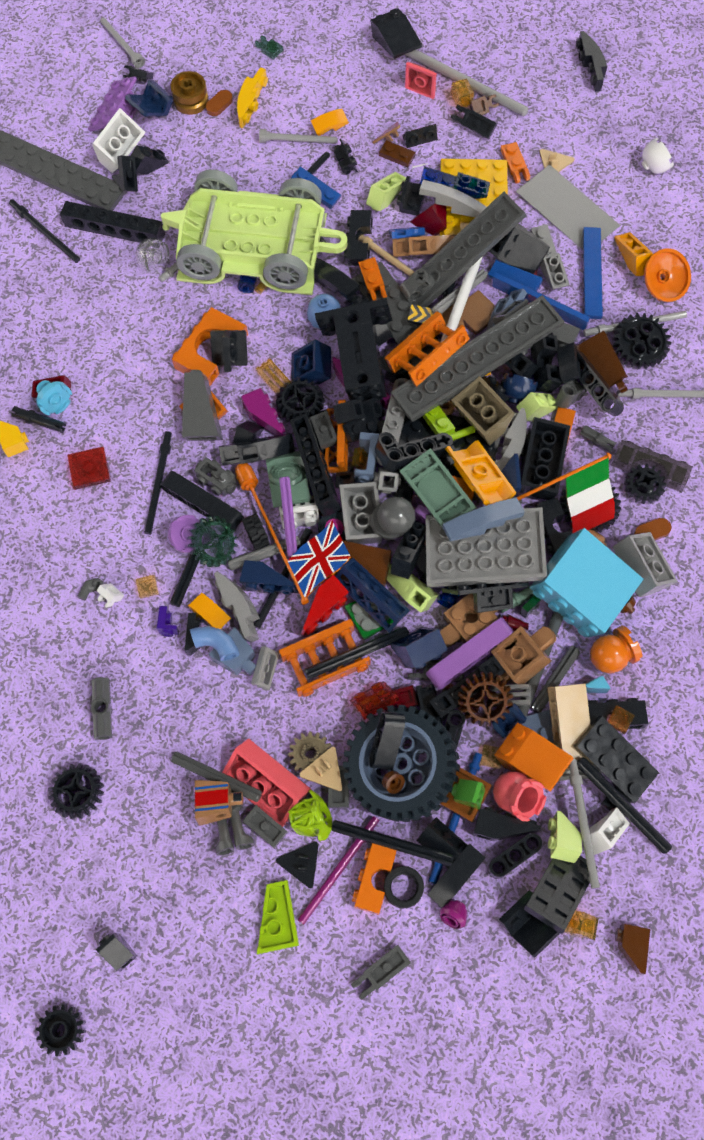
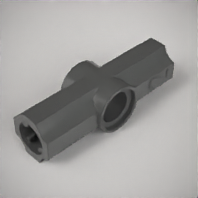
M99 677L92 680L91 711L93 712L95 740L112 738L111 714L113 708L111 706L109 678ZM101 705H106V709L103 712H98V708Z

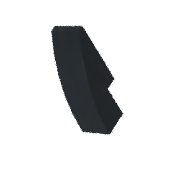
M469 843L427 895L442 908L452 900L486 857Z

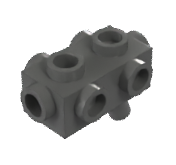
M206 457L196 465L194 470L197 477L196 480L203 486L209 485L211 487L210 490L215 495L219 496L221 494L225 497L227 494H232L235 491V475L230 470L221 468V465L216 460L211 461Z

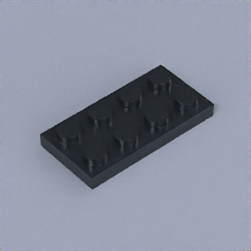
M598 716L574 745L615 788L631 800V803H636L659 774L603 716Z
M579 856L575 863L552 858L524 910L555 931L563 934L590 884L586 859Z

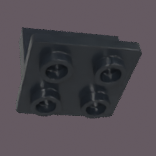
M211 330V352L214 364L224 365V372H231L233 366L248 365L247 332L245 330Z

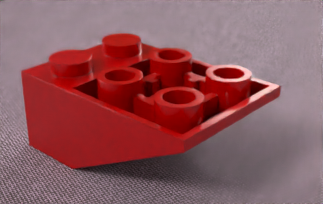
M334 575L319 586L300 635L302 637L305 634L308 636L317 629L316 627L320 621L324 623L331 617L332 610L336 609L338 611L346 604L345 602L348 600L346 597L349 591Z

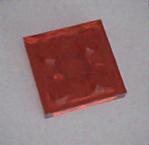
M104 446L67 454L72 484L75 490L111 482Z
M382 681L373 684L370 689L355 694L354 698L349 701L352 707L365 720L370 713L376 714V710L380 708L385 709L387 706L399 701L397 693Z

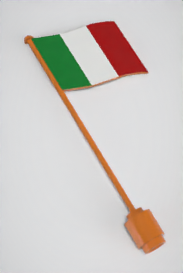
M607 452L605 456L522 494L517 499L519 501L566 478V499L572 520V534L583 528L586 530L592 529L613 519L615 515V502L609 480V460L612 455Z

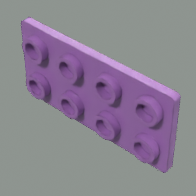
M135 76L126 77L119 81L116 80L111 84V89L104 96L103 103L97 108L95 117L90 121L91 124L88 127L90 132L104 129L119 108L133 119L138 109L131 106L125 99L126 94H133L131 89L137 80Z

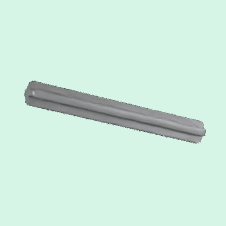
M481 269L477 272L471 290L487 278V271ZM461 285L433 306L432 313L434 314L437 311L442 314L456 301Z

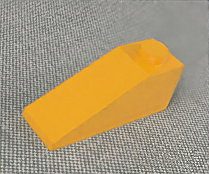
M631 232L614 236L628 269L635 276H643L645 265L653 252Z

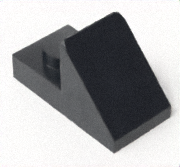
M117 156L119 174L113 175V180L122 191L138 192L135 157Z
M188 613L184 648L187 656H191L201 648L195 647L190 629L201 627V620H199L196 613Z

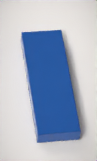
M495 260L488 273L489 278L493 279L497 272L535 291H538L543 281V278L498 260Z

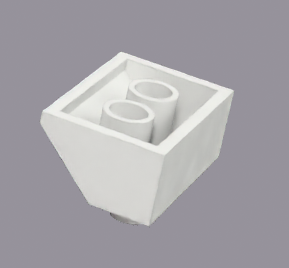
M119 108L93 142L92 146L99 162L111 173H114L118 169L117 156H129L146 132Z

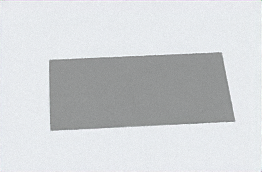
M548 165L516 191L582 250L584 227L601 228L602 241L621 226L551 165Z

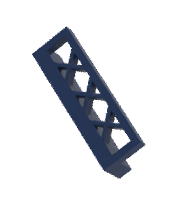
M354 558L344 564L335 576L349 591L348 595L389 633L410 612L403 603ZM343 574L348 578L349 584L341 579ZM356 589H360L363 592V597L357 594ZM370 602H374L378 610H374ZM385 616H389L394 622L390 625L385 620Z

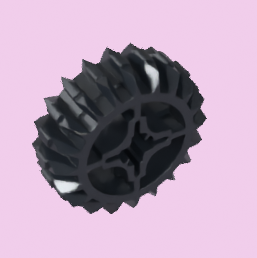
M298 378L297 382H294L292 379L291 384L285 382V388L280 387V392L276 395L277 411L282 418H286L287 423L291 419L305 413L310 418L321 413L324 409L325 399L323 398L322 390H320L319 385L315 386L313 381L308 383L307 378L304 381Z
M78 763L77 767L70 764L69 770L62 767L63 774L55 773L58 779H52L51 783L54 784V787L48 788V791L53 793L48 796V799L54 800L50 804L51 807H57L56 813H62L64 818L69 816L72 820L76 818V815L79 819H83V812L90 816L91 812L89 809L92 808L96 811L98 808L94 804L96 802L102 803V800L98 798V796L104 795V792L99 790L104 787V784L100 782L102 777L96 775L97 771L95 769L91 770L89 765L83 768L81 763ZM82 776L88 777L91 789L83 787ZM70 778H72V782L69 785L64 786V784ZM77 788H79V789L81 790V791H79V792H76L75 794H73L72 792H70V791H75V790H77ZM61 794L69 795L70 807L63 803ZM84 797H89L85 803L80 805Z

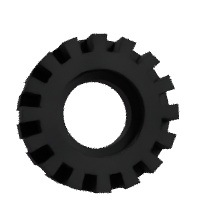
M256 513L242 519L255 550L270 545L262 522Z

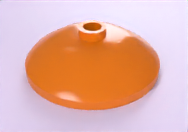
M671 248L661 249L653 253L648 259L644 269V280L651 295L662 302H673L682 298L688 291L691 283V270L688 261L679 251Z

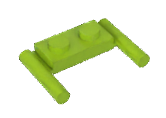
M440 406L435 407L422 416L435 435L447 433L453 438V441L475 433L473 426L455 432L454 425Z

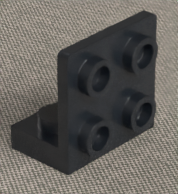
M529 890L499 918V921L508 934L535 958L560 933L524 910L533 894Z

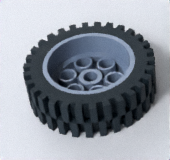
M393 705L387 706V711L380 708L376 710L378 715L375 716L372 713L367 715L369 719L367 723L363 720L358 723L362 728L359 731L354 729L351 733L355 736L354 740L348 739L346 743L351 747L350 751L344 750L343 755L348 758V762H343V768L348 770V773H344V777L350 781L347 786L349 790L354 792L353 797L361 802V806L380 817L397 822L421 820V816L429 817L432 815V810L438 811L441 808L439 805L441 802L446 803L449 800L446 796L449 792L452 793L453 782H458L459 777L456 776V771H460V765L457 763V760L460 758L459 753L455 751L457 748L456 743L451 739L450 732L432 715L423 710H418L413 706L407 708L405 705H398V708ZM382 712L405 715V728L395 765L392 770H388V772L397 771L405 780L402 790L395 794H391L384 789L382 785L384 776L380 774L381 769L371 768L369 765L370 752ZM411 739V747L404 749L405 741ZM422 753H426V761L419 763V756ZM407 760V767L401 770L399 767L400 762ZM421 773L422 781L415 784L414 777Z

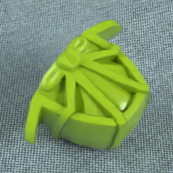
M311 789L308 792L312 795V798L304 799L288 811L292 829L297 834L308 837L318 836L319 841H324L332 830L333 820L326 802Z

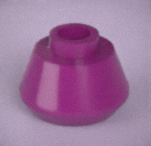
M450 901L440 909V918L449 927L461 929L466 926L468 912L466 906L461 901Z

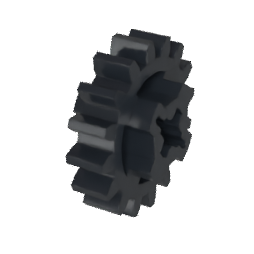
M640 464L636 469L632 467L630 473H627L624 485H626L625 492H631L629 498L634 496L636 497L635 502L640 499L642 504H645L646 500L650 504L653 503L654 499L658 501L665 492L664 489L667 483H664L665 476L660 477L662 471L656 472L655 466L650 469L648 464L644 468Z

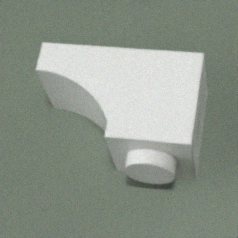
M617 807L611 809L604 818L589 828L594 855L611 849L630 824Z

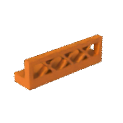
M346 399L338 400V404L346 402ZM328 408L327 412L331 419V414H334V409ZM331 419L334 429L338 428L337 451L334 453L330 450V447L325 448V460L330 473L347 472L348 441L342 426L344 424H337L336 421ZM336 458L338 466L330 467V463Z

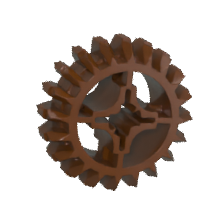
M480 672V678L473 674V681L467 678L468 686L461 685V689L465 692L458 693V696L462 698L458 700V704L462 706L460 711L465 713V718H471V723L473 724L478 720L479 726H482L484 721H486L489 727L493 720L498 724L497 718L499 717L505 720L503 713H510L506 706H513L512 701L509 700L513 698V694L508 693L511 687L505 686L506 680H500V675L498 674L493 678L492 672H489L487 677H485L484 672ZM487 685L495 686L501 693L496 694V692L488 691ZM480 686L479 693L470 697L472 692ZM485 693H486V695H487L488 698H489L488 701L486 702V706H485V703H484L483 700H482L483 697L485 696ZM500 701L498 707L491 711V707ZM475 704V706L483 707L484 713L475 711L470 705Z

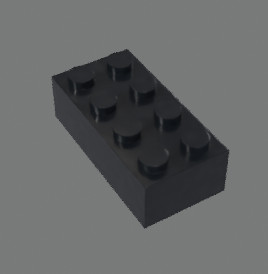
M537 417L533 418L528 429L520 470V494H525L561 477L570 425ZM560 481L529 496L544 500L553 499L558 494Z

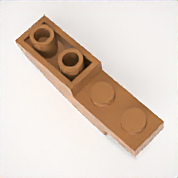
M456 235L392 239L393 257L435 255Z

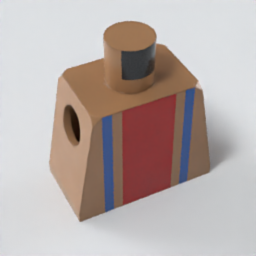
M195 780V820L199 826L232 817V806L243 805V793H232L228 782Z

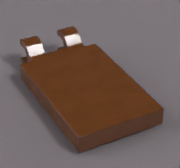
M605 331L577 345V349L586 356L610 387L616 384L621 394L628 391L623 381L628 376Z

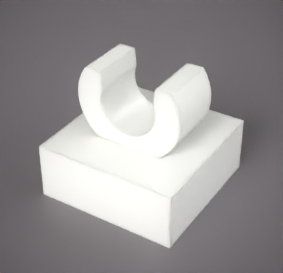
M111 583L100 585L97 589V592L101 594L98 597V601L107 599L106 608L113 606L114 602L121 601L124 597V594Z

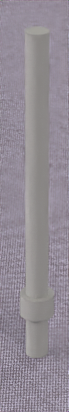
M681 311L654 316L652 320L659 318L658 323L687 318V312ZM619 323L597 325L595 328L584 329L583 334L584 336H591L605 331V333L615 331Z
M632 388V390L628 389V391L622 394L618 389L617 396L632 397V399H640V397L704 398V390H641V388Z
M573 759L569 764L571 773L569 780L574 790L591 889L600 888L581 787L583 784L582 775H579L577 759Z

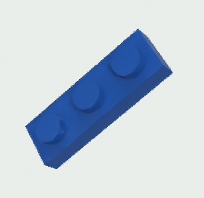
M301 166L291 177V179H306L317 185L322 193L321 203L329 209H332L341 198L340 193Z

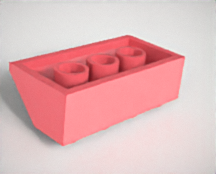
M249 738L235 748L222 772L261 790L262 796L258 802L248 800L257 805L282 827L289 820L288 811L304 800L309 793L308 791L311 790V788Z

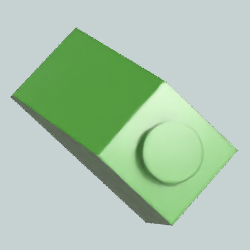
M460 779L458 784L455 783L452 790L454 801L478 810L480 809L485 793L483 783Z

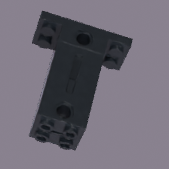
M387 298L315 313L316 322L322 335H337L344 387L349 400H361L363 402L375 399L379 401L387 397L375 326L393 321Z

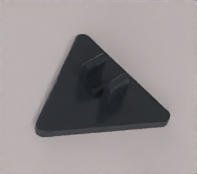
M313 842L277 858L276 863L311 889L314 885L319 844L318 842Z

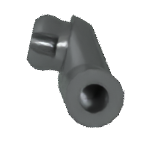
M99 578L85 581L77 597L86 601L89 593L97 591L99 586L103 585V581Z

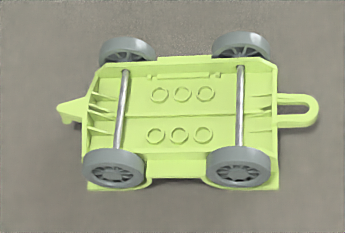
M205 170L197 175L194 185L195 192L190 195L184 209L161 214L163 230H169L170 226L179 229L176 250V264L179 268L177 281L214 284L222 281L225 278V274L260 277L264 285L276 291L313 295L317 253L337 254L347 248V236L344 232L322 228L325 227L327 213L320 206L322 199L321 190L313 182L302 178H292L283 182L280 186L279 195L248 191L238 192V185L230 175L219 170ZM320 237L339 238L341 241L337 244L320 242Z

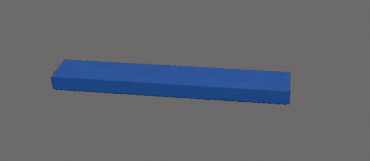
M597 227L583 228L584 314L589 316L590 319H602L601 228Z
M497 272L493 276L492 287L508 295L512 291L523 288L527 292L524 299H527L528 303L543 295ZM543 295L564 322L581 330L588 327L589 316Z

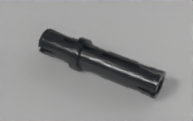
M14 406L12 409L15 412L11 413L12 417L25 420L28 424L34 423L60 433H64L66 429L63 427H66V422L37 414L34 410L28 411Z

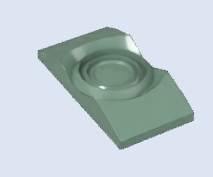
M431 448L400 470V473L441 527L444 523L477 509Z
M300 451L266 459L273 508L282 506L279 478L285 476L290 478L292 504L311 502L306 471Z

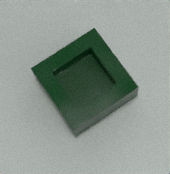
M534 595L522 607L520 614L527 618L539 606L541 599Z

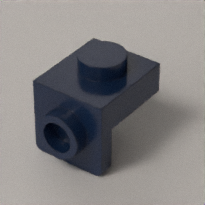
M513 703V706L507 707L510 710L509 714L503 713L505 720L499 717L497 718L498 724L494 720L492 721L494 730L502 738H505L517 723L523 724L526 722L527 718L515 703Z

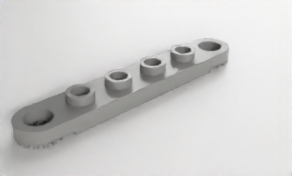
M405 378L397 379L394 382L392 391L409 380ZM391 396L382 433H391L399 444L406 414ZM376 454V461L378 462V464L382 466V463L380 462Z

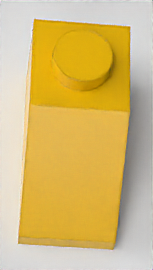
M0 421V444L7 457L28 450L26 443L29 442L26 433L21 432L18 426Z

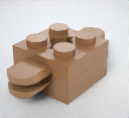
M473 593L468 594L444 612V620L448 625L442 628L440 633L446 647L452 646L459 640L465 644L498 620L495 613L499 610L474 612Z
M520 626L495 647L491 653L506 671L500 677V680L505 679L508 682L512 679L517 684H525L547 666L552 660L545 653V650L555 643V633L550 628L543 626L531 635L525 628Z

